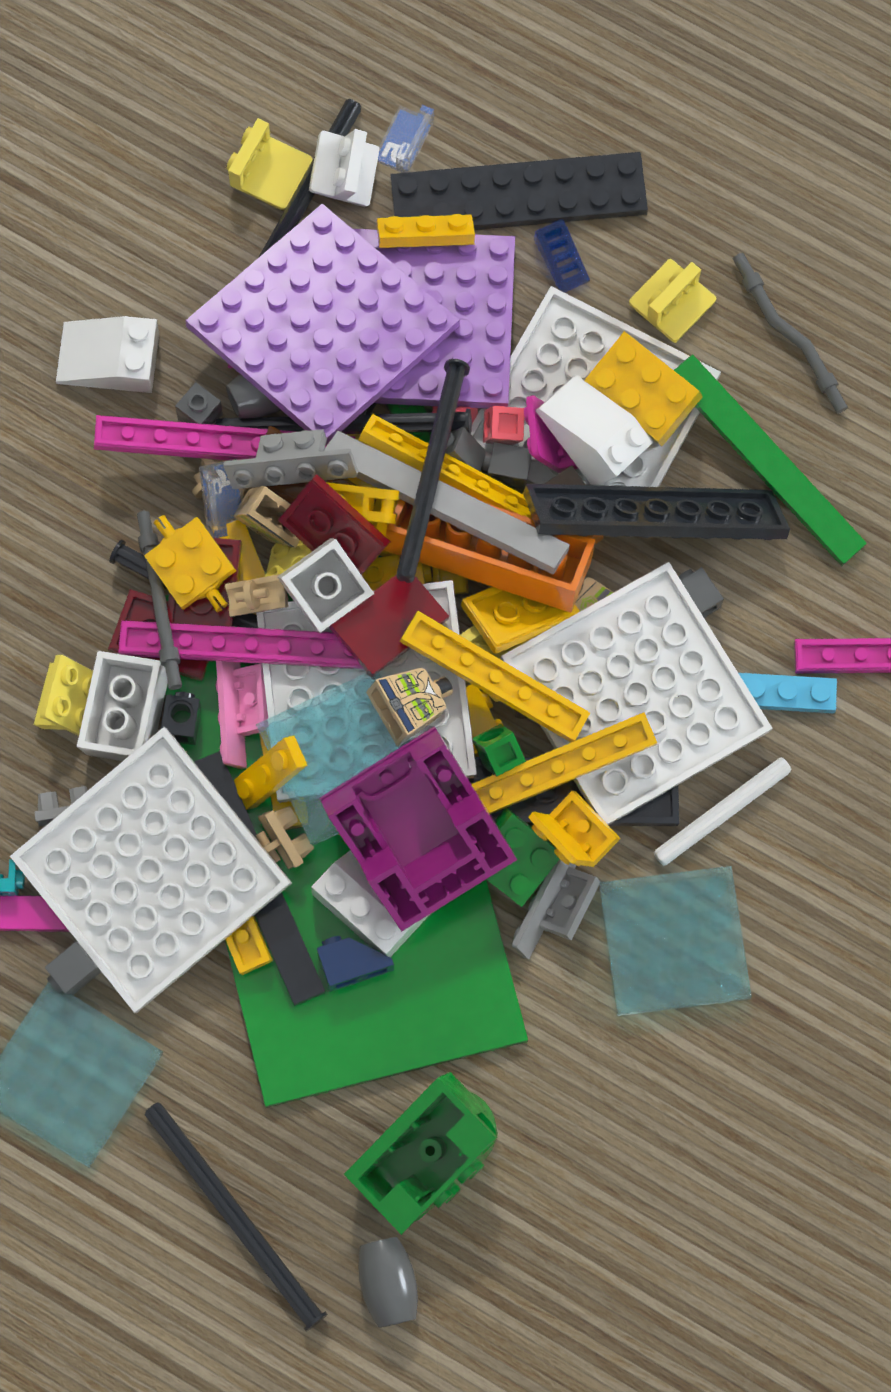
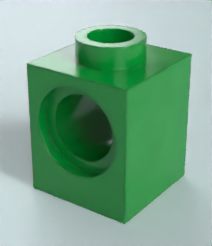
M502 724L472 738L484 768L496 777L526 762L514 733Z

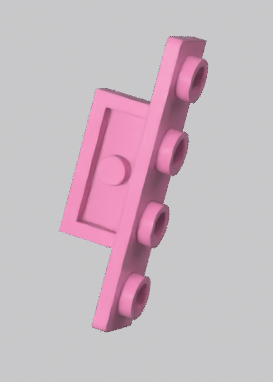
M216 661V690L219 701L218 722L221 733L220 754L222 762L228 766L245 769L247 768L245 736L269 731L263 667L260 663L240 668V662Z

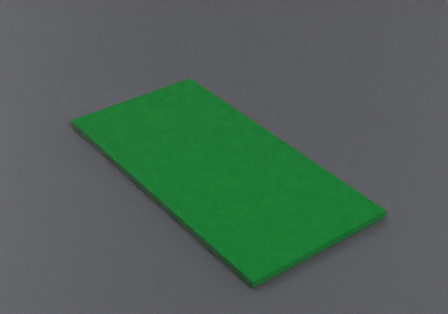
M287 592L288 602L294 601ZM165 595L166 601L169 600V595ZM209 661L202 682L180 675L182 687L170 690L167 684L165 693L166 695H175L176 692H187L200 699L201 713L196 745L179 743L194 762L220 751L221 733L218 722L219 701L216 690V661ZM240 662V668L260 663ZM178 711L173 716V720L177 723H184L190 718L191 714L187 711ZM260 733L245 736L247 768L263 756ZM227 765L233 780L247 769H239ZM271 796L258 807L246 810L256 834L262 831L266 833L258 817L265 812L273 810ZM305 799L310 825L285 831L291 840L305 833L312 842L314 849L302 858L304 863L296 868L288 869L280 855L281 860L276 862V864L292 882L282 893L325 989V994L294 1007L262 931L261 934L273 961L244 975L239 974L226 942L265 1107L268 1108L528 1042L486 880L431 913L390 957L394 963V971L330 992L317 954V948L322 946L321 942L334 936H341V939L349 937L368 947L370 946L312 895L311 887L335 861L349 852L350 849L341 835L337 834L336 828L327 816L320 799Z

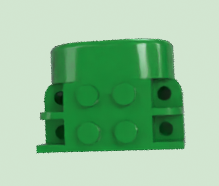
M449 1072L438 1077L344 1175L402 1235L434 1207L439 1209L444 1203L450 1202L461 1191L459 1185L464 1184L468 1179L471 1180L485 1166L482 1162L491 1153L498 1135L494 1115L483 1099L469 1092Z

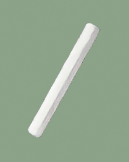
M778 758L658 847L654 852L656 859L663 866L669 864L787 776L791 771L790 765L784 758Z

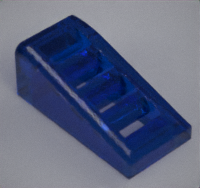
M559 220L535 231L534 241L560 291L567 292L590 282V278L564 220ZM557 237H560L559 239H556V240H554V241H552V242L547 243L548 241H550V240H552V239H555V238H557ZM563 246L565 247L566 250L555 255H552V251L559 249ZM571 258L572 262L557 267V263ZM575 269L577 270L578 274L563 280L561 275Z

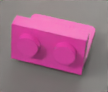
M534 395L527 396L524 417L529 425L530 437L527 439V446L531 456L557 473H561L571 465L574 469H579L537 414L536 410L544 402Z

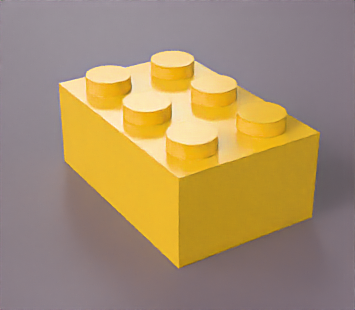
M625 331L584 380L633 415L647 435L661 447L703 397L698 389Z

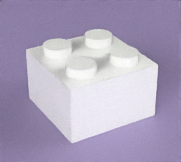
M333 538L327 540L277 576L313 629L319 633L374 594L338 541Z

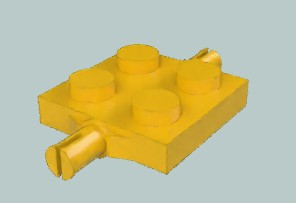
M160 516L159 519L166 528L163 527L158 519L153 524L164 538L159 545L144 555L183 610L196 600L206 597L216 612L223 610L216 599L223 608L228 603L217 589L226 578L236 572L234 566L198 517L182 528L174 530L166 516Z

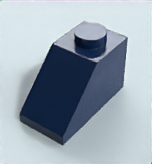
M341 936L328 938L321 942V947L317 948V954L330 992L394 971L392 958L349 937L341 939Z

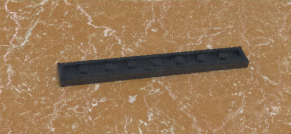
M220 751L195 761L194 763L256 838L255 829L242 799L237 793L228 767L222 762ZM281 892L258 911L255 917L295 1007L325 994V989Z

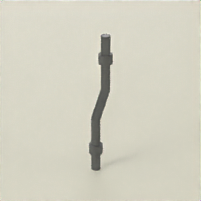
M739 253L734 256L733 261L743 277L742 283L746 291L752 293L768 324L802 350L818 379L816 384L821 393H826L837 414L845 411L848 406L837 388L839 384L833 373H829L812 342L779 317L763 289L764 282L758 272L753 271L745 254Z
M149 511L137 513L141 535L138 537L140 551L144 555L159 545L157 534L153 533ZM145 558L161 650L159 651L160 662L165 667L169 689L176 690L182 687L178 667L181 660L178 648L174 647L164 585Z

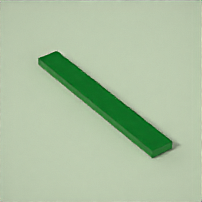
M693 354L674 369L676 373L702 394L703 397L695 408L841 566L867 544Z

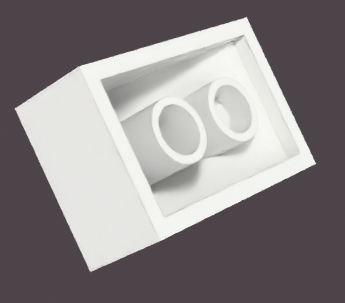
M122 316L64 322L56 384L152 393L159 341L157 319Z
M577 375L572 377L536 410L537 414L591 485H602L617 477L653 443L633 415Z

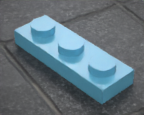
M738 673L760 709L835 713L836 678Z

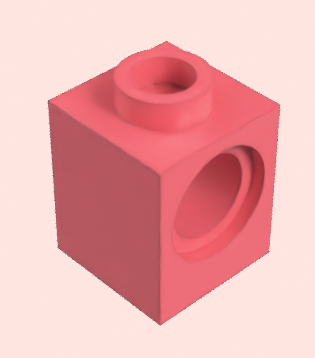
M492 406L484 411L483 443L494 444V442L516 445L523 441L524 408Z

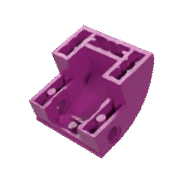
M435 726L319 798L327 816L360 863L368 883L401 932L517 860L492 816Z

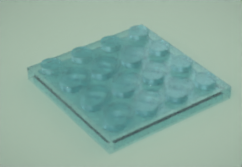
M368 673L360 675L256 724L268 751L285 737L295 736L308 766L289 780L284 787L312 846L339 834L327 816L319 798L411 741L409 739L402 745L396 746L366 693L375 680L382 678L380 673H377L372 678Z
M732 866L599 882L617 1016L751 999L752 995Z
M48 982L0 1055V1112L90 1168L163 1055V1051L72 994L68 995L63 991L59 994Z

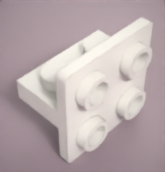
M354 129L345 137L327 131L319 133L309 186L310 192L362 207H367L370 204L379 147L365 142L367 132Z

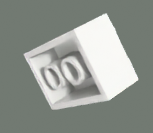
M102 651L97 652L77 748L89 756L124 761L157 733L168 684L166 670L161 665L160 660Z

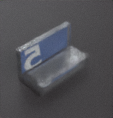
M422 105L419 113L399 106L379 146L377 162L401 173L409 172L434 123V109Z
M224 461L199 467L206 525L214 538L228 536L226 523L238 520L234 517V513L243 500L242 489H233L223 466Z

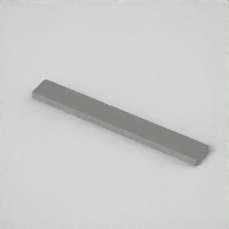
M340 431L336 432L324 451L351 449L358 468L357 478L380 489L399 491V499L414 505L421 471ZM440 480L438 481L431 515L551 574L555 573L568 553L570 544L549 534H538L535 527Z

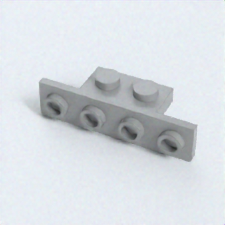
M324 429L263 435L260 437L256 458L224 461L223 465L233 489L309 482L316 474L323 480L354 478L358 475V468L351 449L324 451L327 441Z
M559 860L543 880L537 895L530 901L528 913L522 925L515 931L512 947L524 958L530 959L544 930L572 940L601 882L596 876L576 870L575 864L570 863L567 865Z

